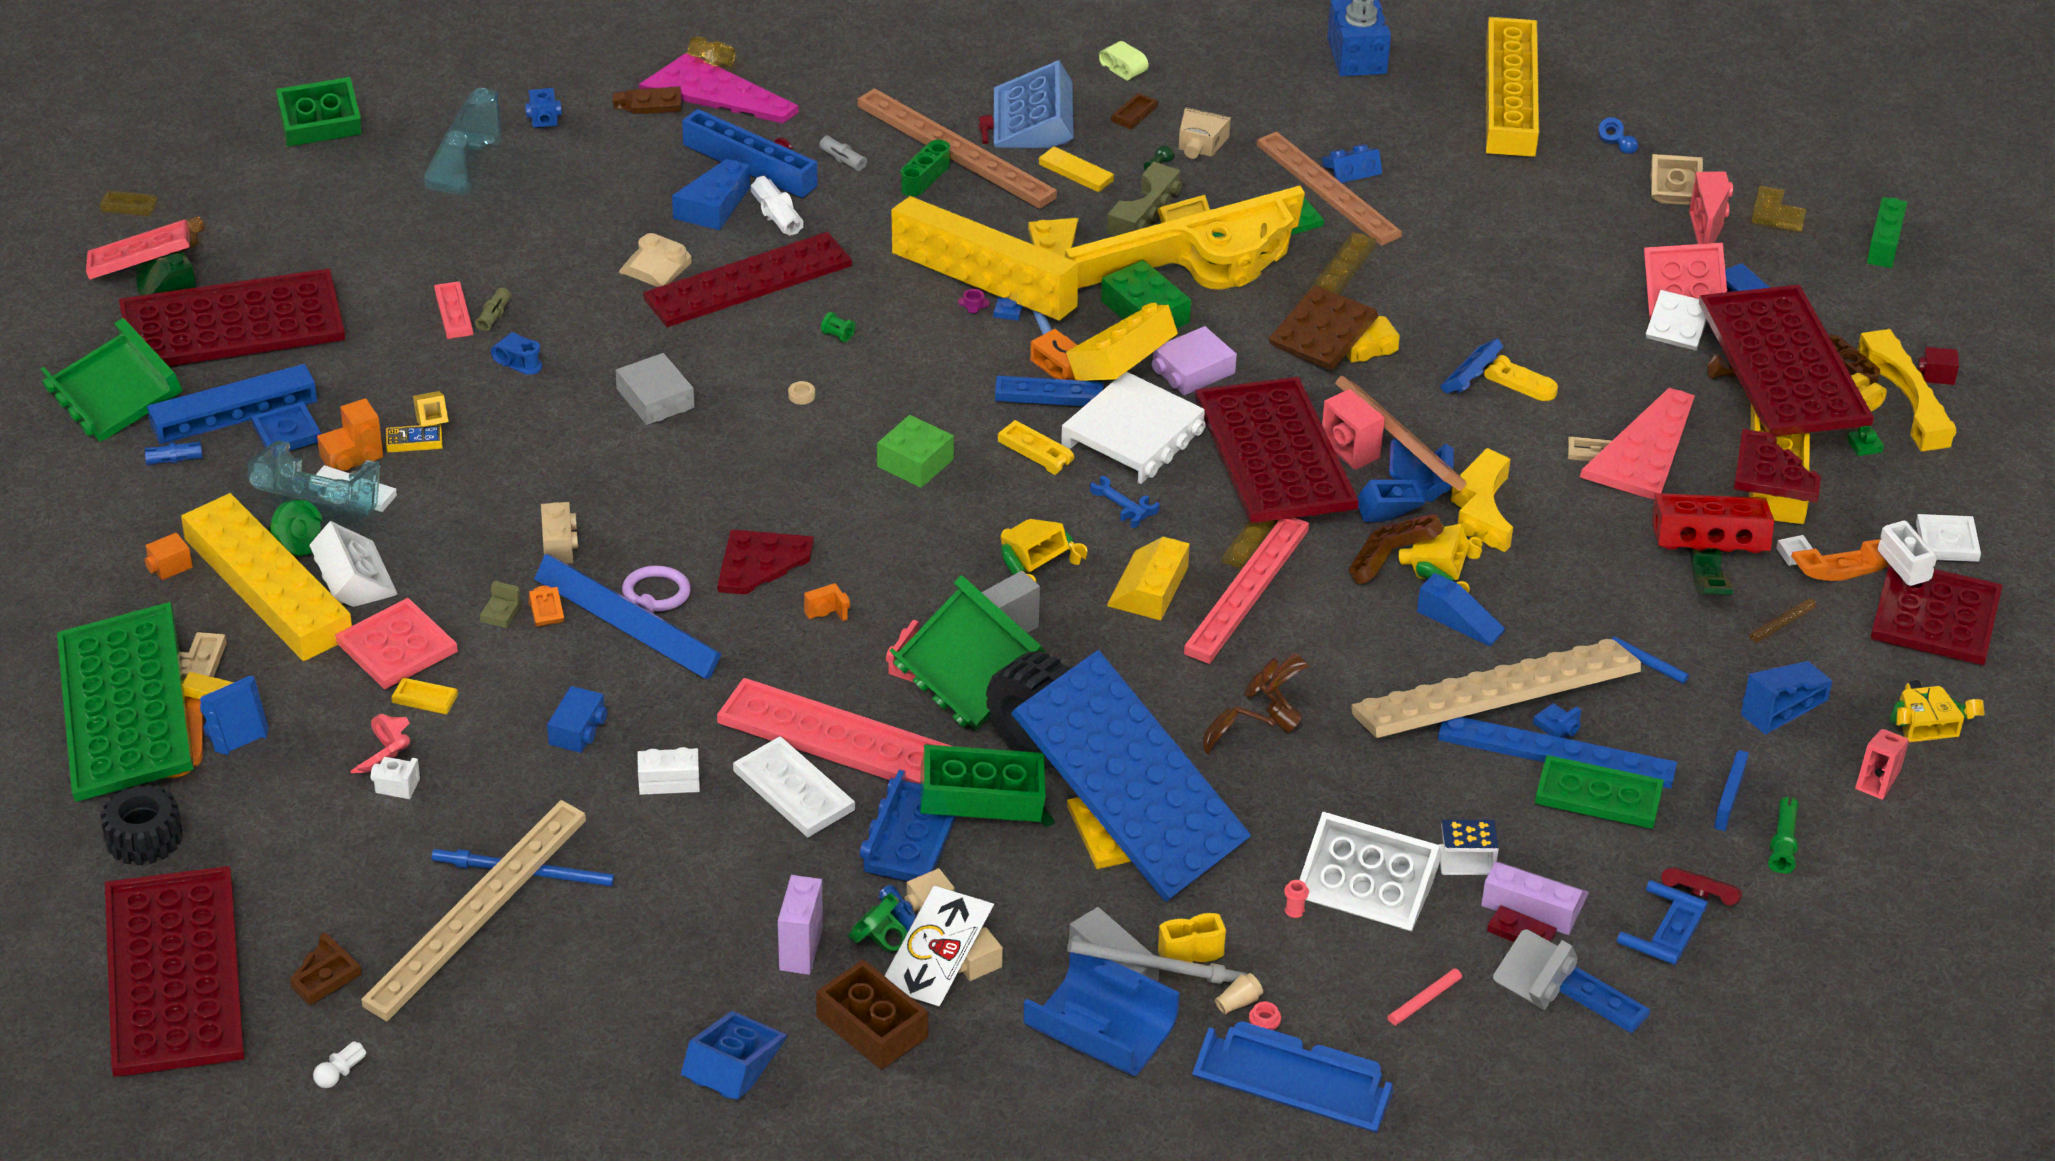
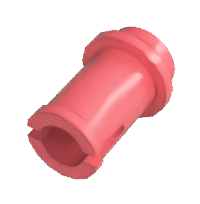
M1292 880L1285 886L1284 890L1287 897L1285 913L1290 917L1298 918L1305 912V900L1308 898L1309 889L1303 881Z

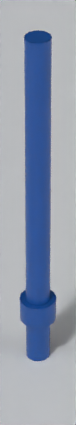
M433 849L432 861L455 864V867L468 869L469 866L492 869L502 859L475 855L469 850L458 849L457 852ZM545 864L533 874L535 876L611 887L614 882V874Z

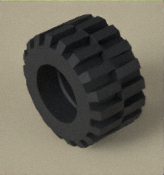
M136 785L131 789H122L119 794H113L110 797L111 801L104 803V809L101 810L100 817L105 845L109 854H113V858L116 860L122 858L123 863L126 864L135 861L136 865H143V861H149V864L156 863V858L165 859L168 857L167 852L173 853L177 849L176 844L181 843V835L183 833L178 804L174 800V796L170 792L166 793L165 789L161 787L155 789L154 785H147L146 787Z

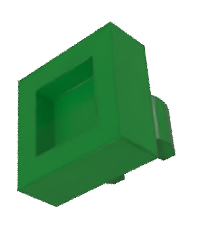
M1871 426L1858 427V431L1849 432L1847 435V441L1857 456L1883 452L1884 445L1877 436L1876 431L1870 429Z

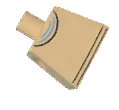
M1185 108L1180 127L1179 149L1184 150L1185 155L1191 159L1197 158L1199 154L1213 156L1229 138L1231 117Z

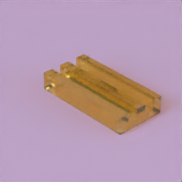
M107 191L99 205L100 212L151 216V210L154 209V204L157 203V195Z

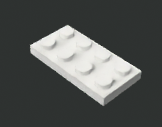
M781 736L733 763V771L807 838L855 810V801Z

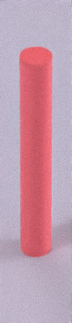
M1454 968L1388 1015V1021L1395 1026L1459 981L1462 978L1460 971Z

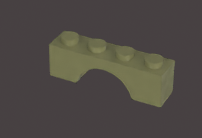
M1153 162L1142 174L1141 194L1145 197L1135 201H1119L1108 213L1107 233L1117 236L1147 228L1151 222H1156L1159 216L1158 208L1169 205L1174 195L1178 196L1182 189V182L1180 181L1181 170Z

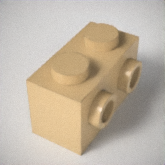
M569 502L541 504L544 556L545 554H550L566 564L573 563L572 549L578 548L577 532H571V530H577L576 513H570Z

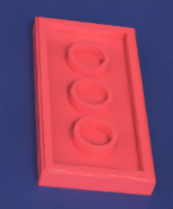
M184 219L89 250L86 263V273L89 280L188 248L190 243L189 224Z

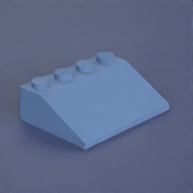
M1060 60L994 87L995 147L1052 148L1059 144H1066L1071 139H1074L1072 80Z

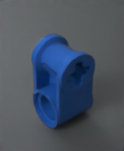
M511 332L491 348L492 358L496 363H503V366H508L527 375L536 374L542 369V362L538 356L540 344L534 340H529Z

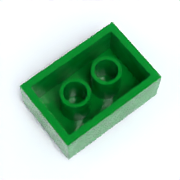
M351 77L276 89L277 107L287 147L361 135V118Z
M1139 261L1102 278L1101 302L1122 320L1142 310L1144 305L1157 303V305H1169L1176 329L1190 323L1191 299L1146 261Z

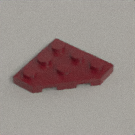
M1742 429L1734 489L1817 503L1821 476L1814 470L1809 472L1802 466L1803 461L1791 450L1782 449L1777 444V438L1771 433Z
M731 529L717 584V591L719 593L746 595L754 591L756 586L766 581L770 583L787 574V571L795 566H803L809 563L814 546V536Z

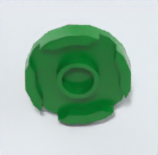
M291 500L282 503L276 509L268 530L293 556H302L312 553L310 544L320 533V521L323 520L316 506L310 502Z
M889 892L882 898L883 902L880 905L873 906L851 928L852 931L847 933V936L855 944L868 935L885 952H897L908 933L904 926L890 913L900 900L892 892ZM892 929L899 933L900 943L898 946L887 944L885 940L887 930Z

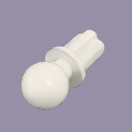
M352 1042L338 1054H331L329 1057L330 1062L321 1063L315 1068L313 1073L315 1083L322 1088L333 1087L339 1080V1073L347 1076L350 1073L349 1069L365 1057L366 1051L359 1042Z

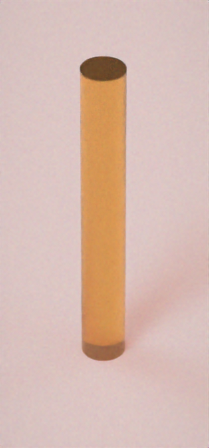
M1812 598L1805 600L1750 633L1749 638L1758 643L1814 609L1816 602Z

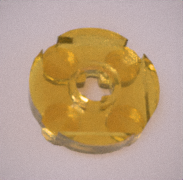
M691 37L687 54L694 57L706 58L705 62L713 66H719V63L733 66L737 53L734 48L718 41H714V43L706 42L707 38Z

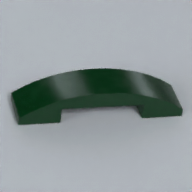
M1690 548L1693 580L1697 592L1700 595L1731 596L1733 594V587L1730 578L1724 577L1721 568V551L1718 548H1706V550L1702 551Z

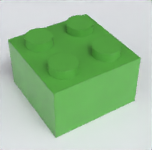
M912 415L907 416L877 442V467L920 488L954 459V435Z

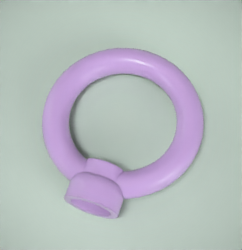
M647 566L637 569L626 577L622 586L625 598L651 613L667 611L680 606L687 600L691 591L690 583L686 576L680 571L666 566ZM664 577L676 582L679 586V591L671 598L655 600L649 594H643L641 597L634 592V586L645 578Z

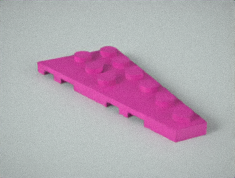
M689 52L639 84V89L681 86L683 101L717 109L724 107L731 109V112L739 114L746 112L754 114L756 118L784 123L799 113L798 105Z

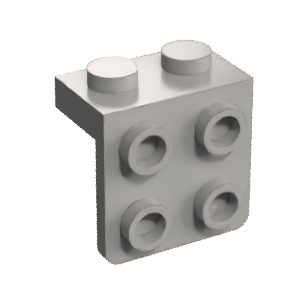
M1523 930L1495 971L1493 979L1498 985L1545 1011L1549 1003L1558 995L1560 986L1565 978L1573 972L1578 958L1573 946L1562 940L1557 946L1530 930Z

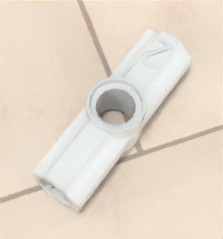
M765 176L756 178L755 182L751 184V193L761 204L763 215L769 217L767 220L773 219L784 234L789 236L797 234L803 228V220L793 209L789 194L787 192L781 193L771 179H767Z

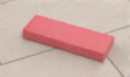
M460 282L434 285L447 339L473 335V328Z

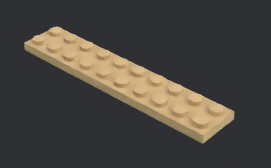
M1604 639L1597 644L1576 646L1573 650L1561 653L1552 652L1545 657L1524 659L1521 663L1509 666L1499 665L1493 670L1485 672H1471L1468 676L1457 679L1447 678L1441 683L1433 685H1419L1415 689L1404 692H1391L1388 696L1380 698H1366L1360 703L1352 704V714L1376 738L1641 672V661L1615 640Z

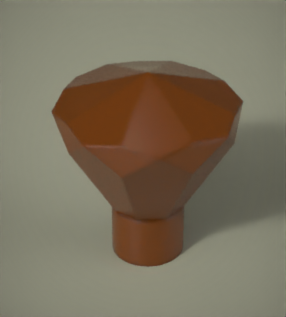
M1718 354L1711 357L1707 367L1709 379H1717L1726 375L1735 377L1736 374L1732 366L1728 365Z

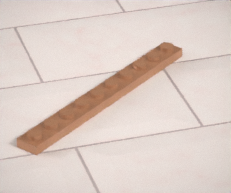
M874 88L858 98L859 108L925 145L936 139L947 141L950 144V159L1033 206L1041 209L1057 198L1056 189Z

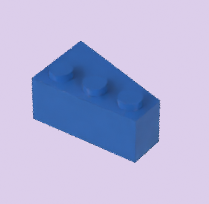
M725 159L672 195L673 219L720 230L750 189L749 164Z

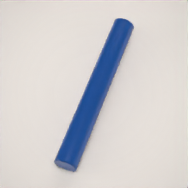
M1615 636L1611 639L1629 651L1641 663L1682 684L1688 680V673Z

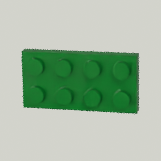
M1547 755L1536 793L1535 804L1653 829L1664 780Z

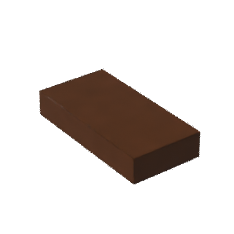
M1137 93L1111 115V122L1132 130L1158 107V101Z

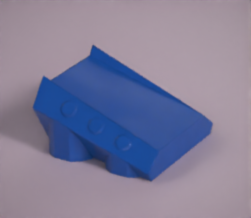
M248 676L200 697V711L206 719V723L203 726L204 734L212 742L215 752L229 755V751L261 737H267L268 724L253 676Z

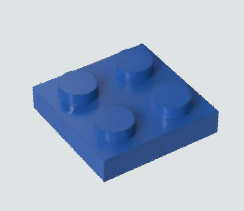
M303 401L251 416L252 425L269 456L317 443V436L321 435L318 426Z

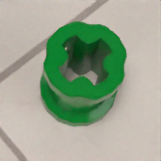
M829 312L822 321L821 332L825 335L832 334L839 337L841 342L846 343L854 335L855 322L843 320L837 317L836 313Z

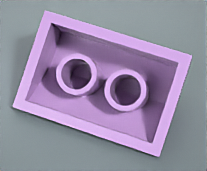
M1495 862L1485 880L1481 906L1497 911L1499 906L1502 905L1556 927L1558 932L1569 935L1589 891L1501 862Z

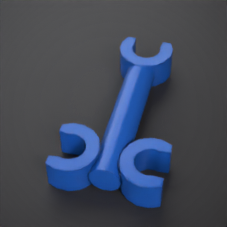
M1105 476L1100 477L1101 486L1093 482L1090 483V492L1097 496L1104 495L1124 508L1120 513V520L1124 521L1127 518H1132L1130 525L1132 528L1138 527L1141 520L1146 517L1156 515L1159 512L1160 503L1156 502L1154 505L1149 506V496L1146 495L1140 498L1138 505L1110 487V480Z

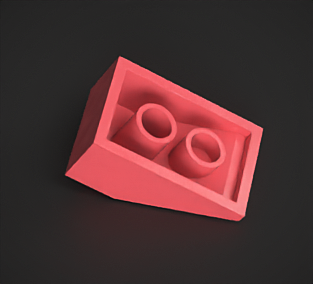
M1696 172L1689 213L1698 244L1714 243L1723 228L1725 217L1729 216L1728 197H1732L1733 184L1728 181L1726 172Z

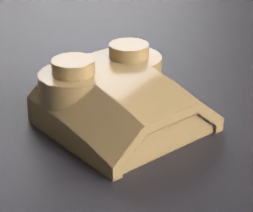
M1653 154L1650 173L1651 198L1663 204L1690 205L1696 172H1703V158Z
M649 233L639 239V249L619 271L621 274H626L656 287L670 284L692 263L691 255L682 244L657 234Z

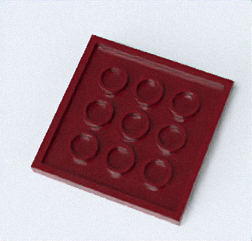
M1889 564L1870 639L1985 665L2003 584L1934 569L1933 576L1929 581L1910 586L1906 584Z

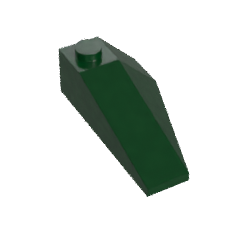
M182 250L136 264L137 291L140 295L196 288L193 266Z

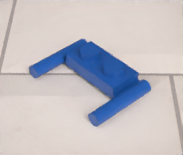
M1649 880L1646 891L1673 901L1671 907L1651 942L1621 931L1617 938V943L1676 965L1698 927L1702 914L1708 906V901Z

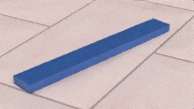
M545 554L534 580L550 588L558 587L560 595L701 677L709 679L712 676L722 654L721 652L558 558Z

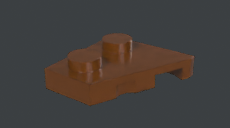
M325 932L319 937V945L315 951L307 954L303 960V965L290 978L291 988L310 1006L362 975L361 966Z

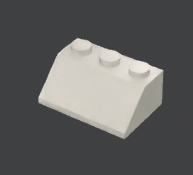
M330 521L311 542L310 548L314 554L315 562L320 567L322 578L327 583L330 593L341 604L345 603L355 607L397 595V591L372 540Z

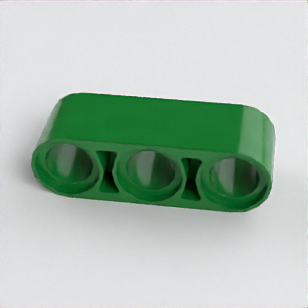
M941 139L932 140L902 167L901 192L909 197L919 196L950 167V144L947 141Z

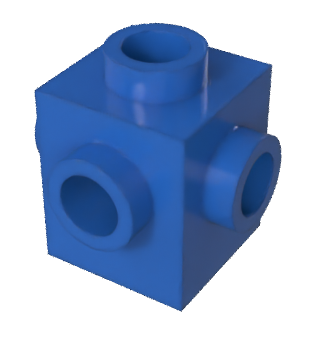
M554 88L529 90L530 103H525L526 117L532 119L533 127L558 125L557 115H562L560 100L555 101Z

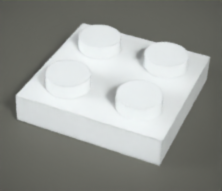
M1660 290L1646 332V338L1697 351L1707 322L1699 305V299Z
M1917 515L1916 526L1918 535L1928 545V548L1937 555L1936 560L1979 562L1981 551L1973 516Z

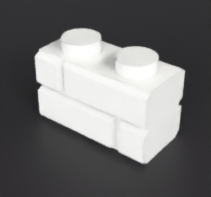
M1904 520L1883 527L1878 551L1907 585L1912 586L1929 581L1933 576V567L1935 566L1937 555L1928 548V545L1907 521Z
M682 747L674 750L649 749L647 751H638L639 795L700 792L698 748L688 749Z

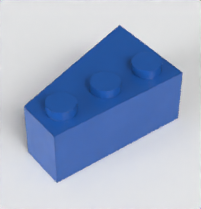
M1809 661L1751 673L1748 677L1741 715L1766 735L1828 701L1832 680Z

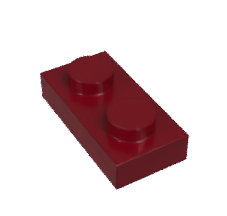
M1502 905L1499 906L1487 927V932L1511 942H1515L1523 930H1530L1549 942H1552L1557 932L1556 927Z

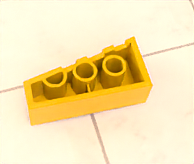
M1149 303L1144 305L1142 310L1068 350L1066 353L1075 380L1117 379L1177 335L1178 332L1169 305Z

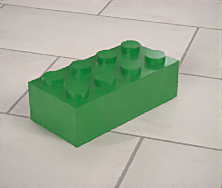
M924 744L920 768V813L1041 822L1045 802L1044 753Z

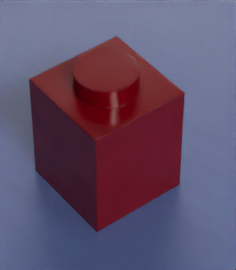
M1925 347L1924 355L1918 358L1917 370L1922 373L1924 381L1926 383L1955 385L1959 369L1958 350Z

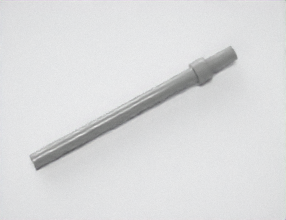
M1072 939L1069 940L1067 946L1068 952L1207 978L1208 982L1222 984L1223 981L1233 983L1241 974L1247 975L1244 972L1225 969L1224 965L1211 963L1207 966Z

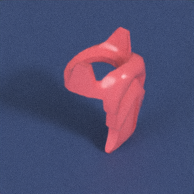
M385 714L375 716L371 720V727L386 748L350 772L352 774L370 772L375 763L381 764L384 757L395 758L400 751L407 748L410 744V738L407 734L401 733L410 724L407 717H390Z

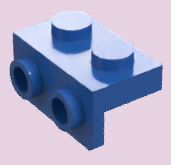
M1367 144L1353 146V151L1345 152V149L1330 151V156L1322 157L1323 166L1332 168L1334 178L1341 183L1382 174L1379 149L1368 148Z

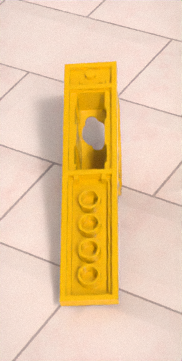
M1301 186L1073 247L1065 250V258L1078 262V289L1100 283L1103 277L1142 260L1146 261L1153 268L1169 263L1180 264L1190 271L1193 278L1200 285L1206 288L1226 289L1234 286L1241 287L1261 275V271L1273 261L1277 262L1287 254L1291 230L1298 227L1305 192ZM1220 232L1224 235L1215 238L1212 234Z

